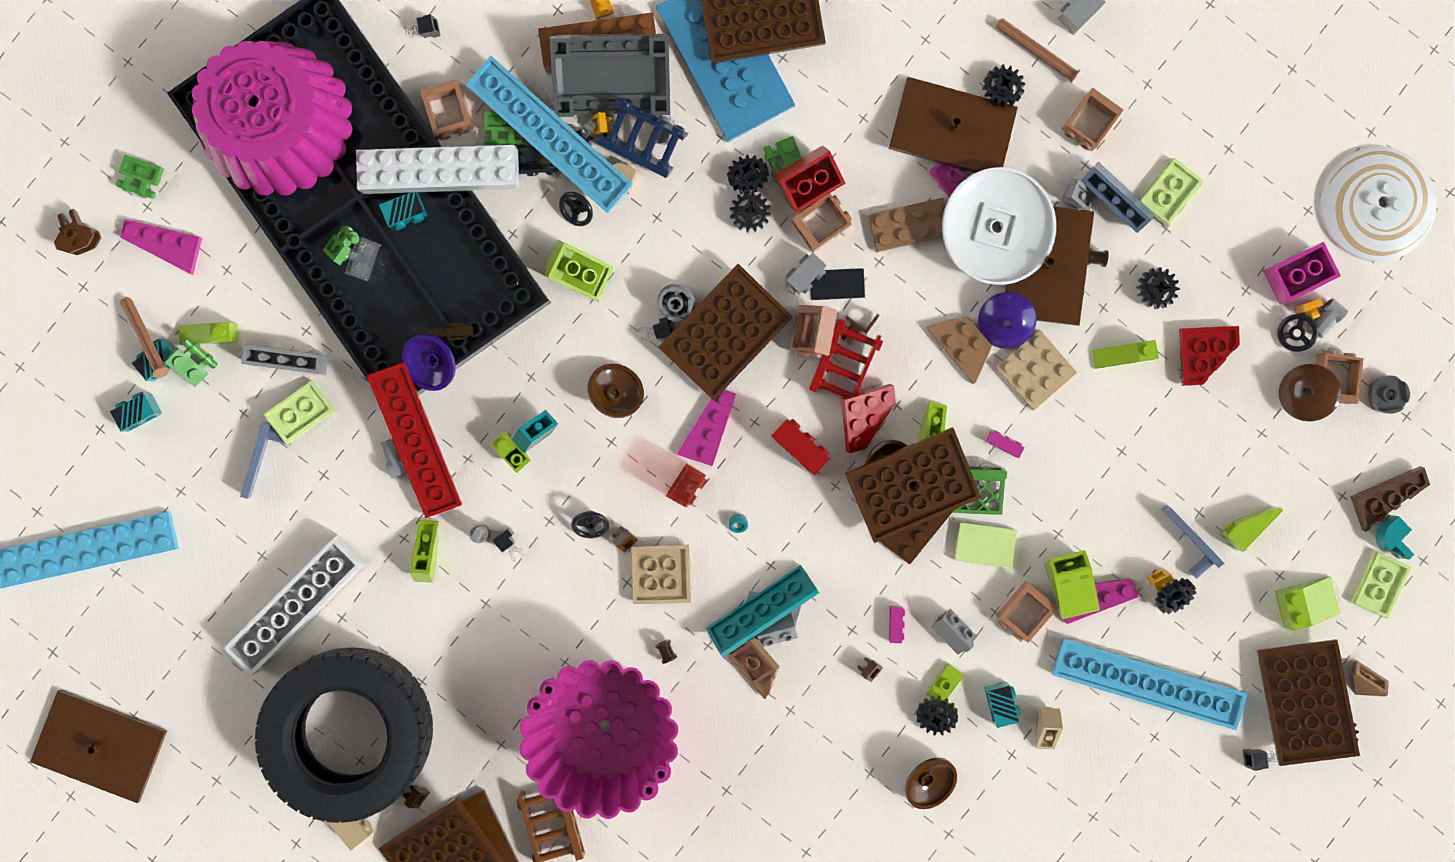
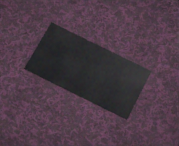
M864 268L825 270L826 273L819 280L815 278L811 282V285H813L810 289L811 300L865 298Z

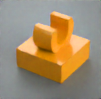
M590 0L596 20L614 14L610 0Z
M598 112L590 117L592 136L599 137L611 131L612 127H607V122L612 121V118L606 117V113Z
M1321 298L1297 305L1295 309L1297 314L1305 312V315L1315 319L1320 317L1317 307L1322 306L1323 303Z
M1164 568L1146 576L1149 584L1158 592H1161V587L1165 585L1167 587L1168 582L1174 581L1172 574Z

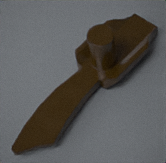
M452 323L446 326L447 329H429L419 332L415 336L430 334L436 337L447 336L448 340H464L473 335V326H468L464 323Z

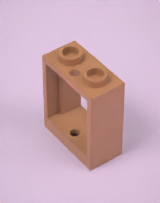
M457 79L420 91L433 134L437 139L447 140L453 134H466L470 132V129L474 128L461 84ZM457 94L464 121L438 128L430 102Z
M1092 87L1061 130L1064 131L1068 138L1077 140L1083 149L1093 151L1098 147L1124 109ZM1087 102L1110 117L1094 141L1071 125Z
M831 193L809 206L791 220V223L812 252L824 246L852 225L850 222L852 220L851 216L847 211L843 212L839 206L841 205L836 195L832 196ZM825 203H828L843 225L817 242L803 222V219Z
M798 305L790 350L796 351L797 355L802 357L821 358V355L829 356L837 310L826 306ZM814 316H817L819 319L814 347L809 348Z
M1325 350V353L1317 354L1316 364L1327 368L1328 360L1349 363L1346 392L1341 394L1339 403L1358 404L1364 358L1356 357L1355 353L1338 355V351Z
M1024 581L995 616L1000 619L998 623L1006 630L1009 627L1014 631L1012 635L1020 642L1024 640L1029 643L1058 607L1030 583ZM1028 593L1046 611L1029 631L1024 634L1006 617Z

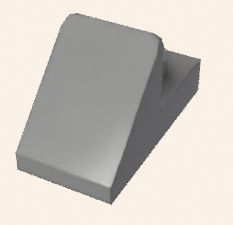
M1072 178L1070 184L1066 187L1062 202L1081 210L1090 211L1096 195L1079 179Z

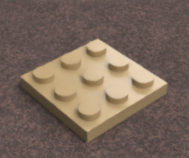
M1040 329L995 367L1032 410L1038 408L1077 373Z
M689 544L631 547L633 604L691 603Z

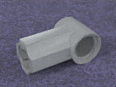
M1334 298L1328 300L1321 307L1320 317L1314 320L1318 326V337L1323 338L1334 324L1340 322L1348 313V310Z
M393 439L381 442L387 460L386 468L389 476L395 478L407 474Z

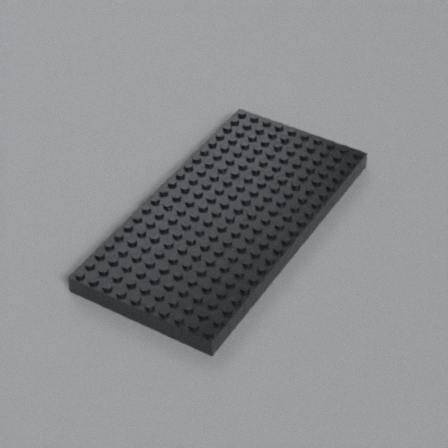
M299 0L242 40L253 42H287L295 48L309 49L315 54L316 60L328 62L333 68V77L341 79L345 84L346 90L343 97L347 98L352 105V112L347 118L352 125V133L348 139L343 140L346 145V152L342 158L333 160L334 168L331 174L325 177L317 176V181L311 188L301 189L297 186L296 190L290 195H281L276 190L269 195H260L255 192L253 187L249 189L238 188L234 184L232 177H226V179L367 381L368 374L402 363V353L405 344L419 332L429 329H447L446 326L452 323H464L468 326H473V335L464 340H448L447 336L438 337L451 350L455 359L456 369H458L552 303L473 190L418 192L428 216L424 217V220L421 222L405 224L406 227L401 230H392L388 227L379 205L411 192L363 194L357 190L356 150L434 148L443 146L434 136L427 123L341 0ZM197 71L167 92V94L201 142L192 114V106L194 104L192 90L199 84L197 81L199 71ZM251 97L249 99V106L256 107L259 98ZM342 226H349L358 234L359 242L357 244L351 243L348 259L339 265L323 249L333 235L337 236ZM414 383L418 395L426 391Z

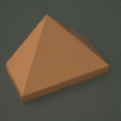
M1356 660L1353 672L1355 695L1386 697L1388 695L1389 681Z

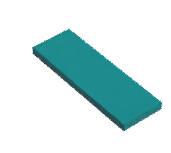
M799 565L708 626L706 630L720 655L725 657L820 592L802 565Z

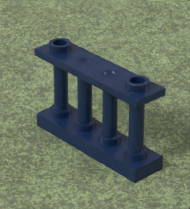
M627 98L617 99L613 105L620 109L610 133L600 136L598 144L667 178L674 168L669 165V160L678 139L683 141L689 133L684 131L685 129L682 126L672 125L633 105V102ZM628 112L637 117L628 140L623 142L618 139L617 135ZM645 121L653 125L654 128L645 149L641 151L635 148L634 144ZM661 130L672 136L662 159H657L652 156V151Z

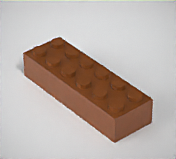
M653 12L538 28L543 67L546 73L552 72L551 36L656 34Z

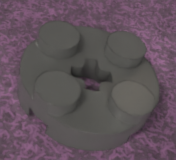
M1382 376L1370 383L1368 397L1375 411L1384 414H1394L1402 411L1405 404L1409 402L1410 389L1407 383L1397 376ZM1387 390L1393 393V396H1390V400L1385 395Z

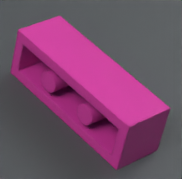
M996 430L994 432L990 431L985 441L1016 458H1020L1025 448L1022 446V443L1018 441L1013 442L1011 441L1012 438L1008 436L1003 437Z
M890 606V643H902V640H904L903 628H905V621H903V616H905V609L902 606Z

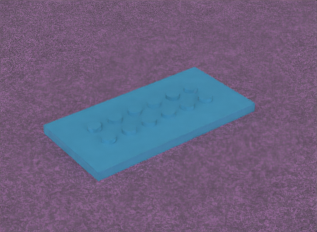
M666 0L656 6L660 17L728 142L795 107V103L769 54L715 64L711 63L701 0Z

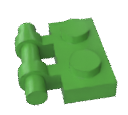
M484 111V131L491 132V137H484V145L523 146V138H516V133L518 132L495 111ZM498 132L509 133L508 138H498Z
M793 136L776 142V151L772 152L770 145L763 147L765 160L769 162L772 170V177L777 172L802 158ZM776 158H781L783 167H778Z
M124 155L118 173L125 175L124 181L118 179L116 186L122 188L125 192L137 193L139 197L154 199L156 192L151 191L149 187L150 185L158 187L164 168ZM134 179L142 181L141 185H134Z
M342 226L337 236H332L323 251L334 262L341 265L350 255L351 248L349 246L351 243L357 244L359 236L351 227Z
M187 338L182 343L187 349L183 352L177 347L164 360V363L192 386L196 387L209 374L203 368L208 365L214 369L218 363L213 360L214 357L212 355L206 354L200 349L199 344ZM195 354L201 360L196 363L190 356Z

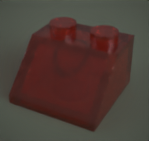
M687 462L665 496L685 508L687 504L692 505L697 497L694 493L698 488L702 490L707 482V479H705L706 474Z

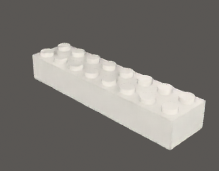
M515 145L356 150L357 190L363 194L519 189L518 149Z
M340 536L333 538L224 649L251 676L260 672L367 562Z

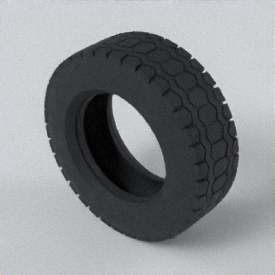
M364 648L333 649L320 653L297 665L274 685L264 700L260 709L261 712L258 715L256 723L258 726L255 727V739H257L255 741L256 754H258L256 757L259 767L263 768L261 772L265 781H269L267 784L274 793H278L276 796L282 802H287V806L297 812L299 810L300 814L323 822L339 823L341 821V823L358 821L386 809L416 780L430 752L433 739V718L429 700L427 701V696L423 688L420 687L421 684L405 666L403 667L394 658L391 659L390 656L381 652L378 653V651ZM335 691H347L364 697L377 708L386 726L387 745L384 756L376 768L361 774H341L328 769L315 758L308 746L305 729L308 713L320 695Z

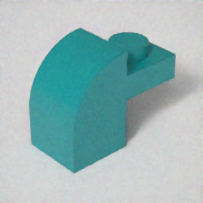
M1389 515L1376 530L1375 537L1378 547L1381 550L1390 551L1398 559L1410 560L1415 555L1402 542L1412 529L1400 516Z

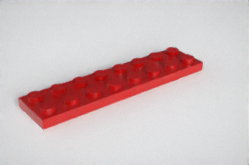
M405 361L368 374V381L425 519L461 506L462 501Z

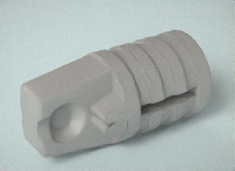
M478 525L469 532L470 539L475 543L487 541L491 534L490 529L486 525Z

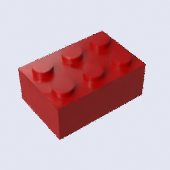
M823 145L773 175L789 207L795 213L846 184L830 150Z
M785 419L770 436L815 476L831 459L827 456L829 452L822 445H815L813 443L815 439L808 432L802 433L799 430L801 426L794 419L790 421Z

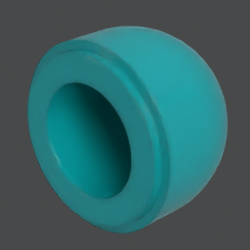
M740 513L732 515L729 519L730 530L734 533L746 531L748 528L747 518ZM735 523H743L741 528L734 526Z

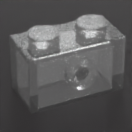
M359 237V242L355 244L354 249L350 250L349 263L345 274L368 281L381 244Z

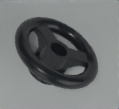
M571 191L564 193L560 197L559 210L566 221L579 227L586 226L591 222L593 209L590 202L583 195ZM564 203L570 207L572 217L566 212ZM587 212V218L583 221H578V215Z
M1304 314L1287 316L1281 321L1277 329V337L1280 344L1285 349L1293 352H1302L1311 348L1317 341L1319 333L1316 322ZM1298 319L1297 325L1291 327L1289 332L1283 333L1285 326L1290 321ZM1305 321L1312 328L1310 340L1305 336V329L1303 328ZM1299 329L1301 335L1299 337L1295 336L1294 330ZM1285 339L1301 340L1305 345L1293 346L1287 343Z
M595 511L582 512L576 515L571 522L573 532L580 537L588 539L603 536L607 533L610 526L608 519ZM603 522V529L596 532V525ZM577 526L585 527L590 533L581 531Z

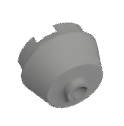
M669 284L658 295V308L669 320H684L695 309L693 293L682 284Z

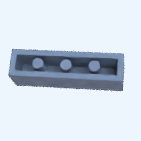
M1099 161L1083 176L1081 182L1136 233L1152 220L1154 213Z

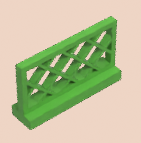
M969 466L974 480H979L983 484L978 489L979 493L986 488L992 495L984 502L978 499L981 504L976 509H970L966 504L956 508L952 513L1002 515L1007 471L999 467ZM992 481H1000V487L994 493L987 487ZM995 498L998 501V510H990L986 504Z

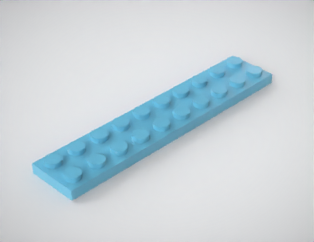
M491 55L466 83L476 95L607 214L612 211L634 186Z
M171 512L0 549V589L179 549Z
M1062 638L1052 675L1236 731L1248 695L1239 690Z

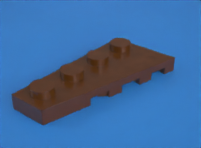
M1419 466L1350 496L1362 531L1367 532L1370 530L1373 524L1377 521L1381 522L1386 518L1385 515L1392 510H1397L1404 501L1412 499L1430 485L1425 467Z
M954 510L883 539L880 542L910 565Z

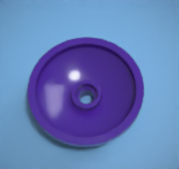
M1002 292L993 295L982 305L978 314L979 331L991 345L998 348L1010 349L1022 345L1032 336L1036 327V313L1033 305L1027 298L1014 292ZM1006 321L1012 322L1011 325L1008 327L1004 324Z
M419 334L407 341L403 349L402 361H405L413 382L420 388L428 391H439L447 387L452 382L456 371L455 359L449 347L441 339L430 334Z

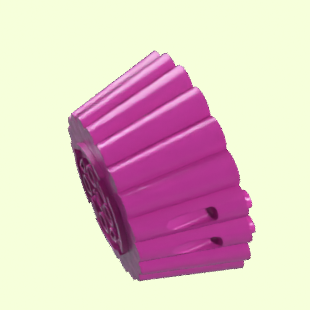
M242 41L236 47H224L220 52V56L215 55L208 59L207 69L199 71L197 75L199 84L192 90L194 101L192 114L195 120L196 131L201 138L204 154L207 158L214 161L216 170L220 175L232 177L234 184L238 188L249 189L253 187L255 192L260 195H269L274 190L281 195H290L296 190L297 186L301 189L311 188L315 185L317 176L325 177L331 174L334 168L333 160L342 158L346 152V145L343 140L348 139L352 133V125L347 120L352 112V105L347 98L343 97L346 90L344 82L337 77H333V68L328 62L316 60L315 54L309 49L295 48L287 42ZM251 97L259 98L256 107L249 106V99Z
M586 660L579 665L578 669L572 666L563 667L558 672L557 679L550 678L543 681L539 689L540 695L534 696L528 701L527 712L529 716L525 717L520 724V732L525 739L521 742L519 751L521 756L528 761L526 765L527 776L531 780L539 782L538 791L541 796L547 799L555 798V804L561 811L570 812L575 809L577 814L585 819H590L597 813L605 819H612L619 814L620 810L631 813L639 808L641 800L653 799L658 793V784L664 783L670 778L671 767L669 763L674 761L678 755V747L673 741L678 734V725L670 718L672 714L671 703L667 699L659 697L660 689L657 683L651 680L643 681V675L637 668L628 667L622 669L621 665L613 660L603 662L601 666L593 660ZM608 720L610 728L601 729L600 721Z

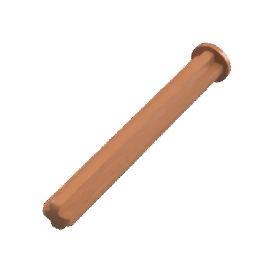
M1001 18L996 24L998 30L1071 80L1070 83L1073 82L1081 71L1080 69L1078 71L1004 18Z
M124 297V299L120 300V304L153 369V376L155 378L166 376L169 373V369L164 366L132 299Z

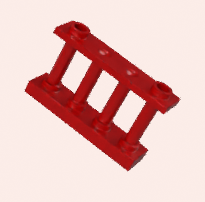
M838 318L834 326L829 356L822 355L809 390L816 393L818 389H825L842 397L858 393L875 351H879L882 346L883 340H880L882 336L877 334L875 339L848 329V326L845 325L846 321ZM845 335L872 346L868 356L866 357L841 347L837 343L839 337ZM838 353L863 363L864 366L860 375L832 364L833 362L830 361L832 354L836 355ZM825 371H831L856 381L853 392L825 382V379H823Z

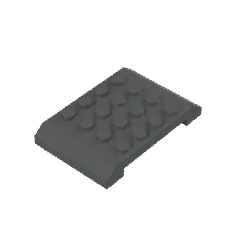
M589 34L550 37L554 113L557 116L574 117V115L597 114L598 112L618 114L620 108L613 104L619 98L631 100L633 105L652 115H670L669 35Z

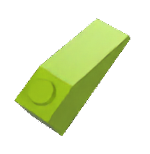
M218 322L179 326V345H183L182 343L187 338L199 345L238 343V324Z
M1156 340L1092 350L1095 369L1159 359Z
M933 401L928 402L917 442L945 430L946 405Z
M1273 506L1229 522L1224 526V531L1220 535L1236 550L1244 552L1281 514L1283 509Z
M419 520L410 569L414 582L433 583L437 558L439 521Z

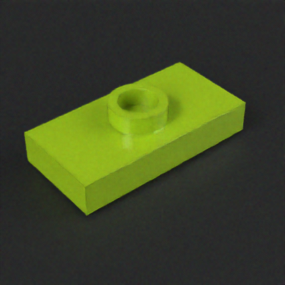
M948 663L930 686L926 695L930 698L933 696L934 699L941 696V700L944 701L962 680L964 674Z

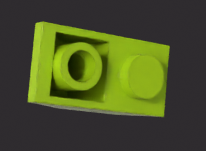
M504 432L491 446L518 473L531 459L527 453H523L513 442V436L509 432Z

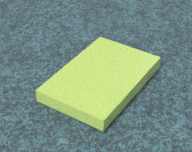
M1172 158L1140 200L1154 213L1153 217L1167 227L1204 181L1176 158Z
M311 380L263 413V415L286 445H289L334 413L335 410Z
M959 522L954 560L1012 568L1017 530Z
M1374 551L1351 603L1388 619L1412 567L1381 552Z

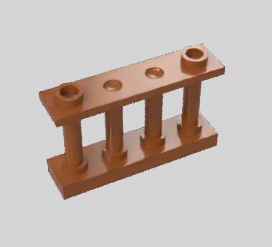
M525 791L520 792L516 802L518 809L522 810L534 853L532 854L533 862H544L568 854L574 855L576 861L583 859L585 850L574 810L565 812L557 809L531 816L530 805L551 799L544 798L541 794L526 798ZM558 817L564 818L566 824L564 828L539 835L536 834L534 824ZM565 835L570 838L571 844L567 847L546 853L541 852L540 842Z

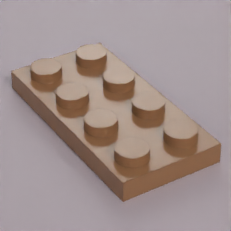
M944 197L869 214L868 217L876 252L942 238V218L945 209Z

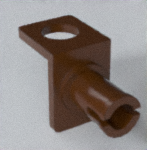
M877 313L867 328L847 315L846 319L850 321L848 329L858 333L863 331L867 334L880 315ZM844 335L843 337L841 336L840 338H841L843 341H845L848 336H845V335ZM849 337V338L847 339L846 343H848L849 345H851V342H852L854 339H852V338Z

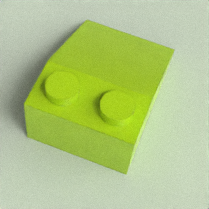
M558 240L542 275L598 302L614 267Z
M1330 576L1274 591L1284 628L1295 631L1316 625L1341 614Z

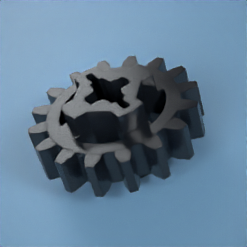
M1002 64L1000 69L995 66L992 71L987 73V77L983 80L985 84L982 90H987L984 96H990L989 103L995 101L996 107L1002 103L1003 108H1005L1008 103L1010 106H1013L1015 101L1018 102L1020 100V95H1023L1025 91L1022 89L1025 86V82H1021L1023 75H1017L1018 69L1012 71L1011 65L1008 69H1005V65ZM995 79V85L992 87V80Z
M746 154L745 159L739 156V161L733 160V166L728 167L727 177L729 185L733 187L734 191L739 189L740 194L747 191L749 195L751 190L757 193V188L763 189V183L768 182L769 171L767 164L763 163L762 158L757 160L756 155L749 158V155Z
M744 191L743 197L738 194V201L732 200V204L735 207H730V211L734 212V214L730 215V219H735L733 225L739 224L740 231L746 228V233H749L750 229H753V232L756 233L757 227L762 230L764 228L762 223L768 224L769 221L766 217L771 216V213L767 212L771 206L765 205L767 198L762 200V194L759 193L755 196L754 191L751 192V195ZM748 200L747 204L739 206L742 202ZM755 201H757L762 206V208H758L755 204ZM750 204H752V211L756 213H752L750 220H748V212L745 211H748ZM738 214L743 216L746 220L745 223L739 219ZM756 218H761L760 221H758L755 224H752L753 220H755Z
M1158 267L1156 271L1154 268L1149 269V273L1144 272L1142 274L1144 278L1137 280L1141 285L1136 286V289L1140 290L1137 296L1143 297L1140 302H1148L1147 307L1149 308L1154 305V309H1159L1160 306L1163 309L1167 307V304H1173L1172 298H1178L1175 291L1180 290L1175 285L1179 283V280H1173L1175 274L1169 275V269H1165L1162 272V267ZM1154 276V278H1152V282L1150 284H1147L1149 279ZM1157 285L1158 288L1164 289V290H1160V291H1159V289L1152 288V287H1154V286ZM1168 293L1167 297L1164 300H1162L1164 298V294Z
M1181 578L1179 581L1175 579L1172 583L1168 582L1167 587H1162L1161 592L1157 593L1158 597L1154 599L1156 601L1155 605L1163 614L1165 612L1170 614L1172 611L1176 613L1179 609L1183 610L1184 606L1189 605L1190 601L1194 599L1193 595L1197 593L1195 591L1196 587L1188 578L1186 580Z
M931 696L929 701L924 698L923 703H919L916 711L917 723H920L921 729L926 727V733L933 731L935 736L937 732H940L941 735H944V731L951 733V728L955 729L958 722V709L954 708V703H948V698L944 701L941 700V696H938L937 699Z

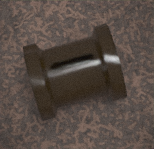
M1090 248L1088 265L1097 264L1101 265V267H1106L1109 258L1108 250L1102 252L1094 251Z
M670 639L655 645V649H658L662 657V664L673 661L678 657L673 652Z

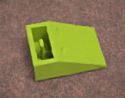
M1086 550L1050 558L1046 561L1044 566L1062 619L1100 610L1092 567Z

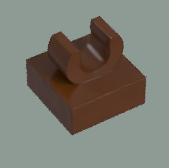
M621 526L620 530H622V533L619 536L614 533L612 534L615 539L613 543L625 553L638 541V538L628 529Z
M865 657L864 660L868 664L867 667L863 668L860 665L857 667L862 671L860 675L872 682L883 667L876 661H871Z
M411 784L409 787L412 790L411 794L403 793V797L406 799L404 804L408 808H420L430 792L426 788H418L417 785Z

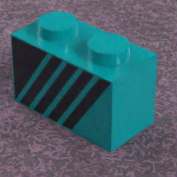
M411 192L379 205L388 227L392 230H401L406 227L405 224L421 222L424 220V217L428 216L418 192Z
M167 339L153 341L164 366L170 369L164 363V360L176 348ZM144 351L140 352L131 364L145 381H156L158 378L153 376V369Z
M139 392L132 396V400L128 402L122 401L115 405V409L109 411L120 432H129L162 414L152 394Z
M544 410L520 427L512 440L523 453H526L551 435L558 423L547 410Z
M1007 682L984 687L993 724L1000 728L1020 723L1018 716H1021L1019 706L1015 705L1014 702L1016 697L1014 687L1010 686Z

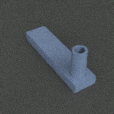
M262 422L240 494V497L246 499L252 496L268 440L286 444L268 422Z
M1166 505L1162 509L1205 554L1200 561L1188 570L1196 579L1213 564L1218 568L1225 564L1170 506Z

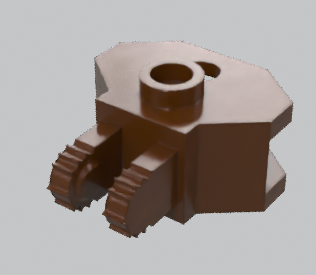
M75 209L69 210L72 223H69L63 213L57 215L61 225L59 227L60 232L54 241L57 250L78 256L96 249L102 238L100 232L82 223Z

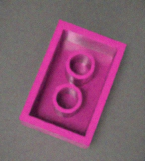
M1324 242L1314 244L1263 270L1279 304L1291 302L1341 277Z

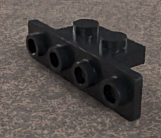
M534 146L516 147L518 149L519 174L536 176L538 173L546 172L547 175H553L560 171L552 163L542 164L541 154Z

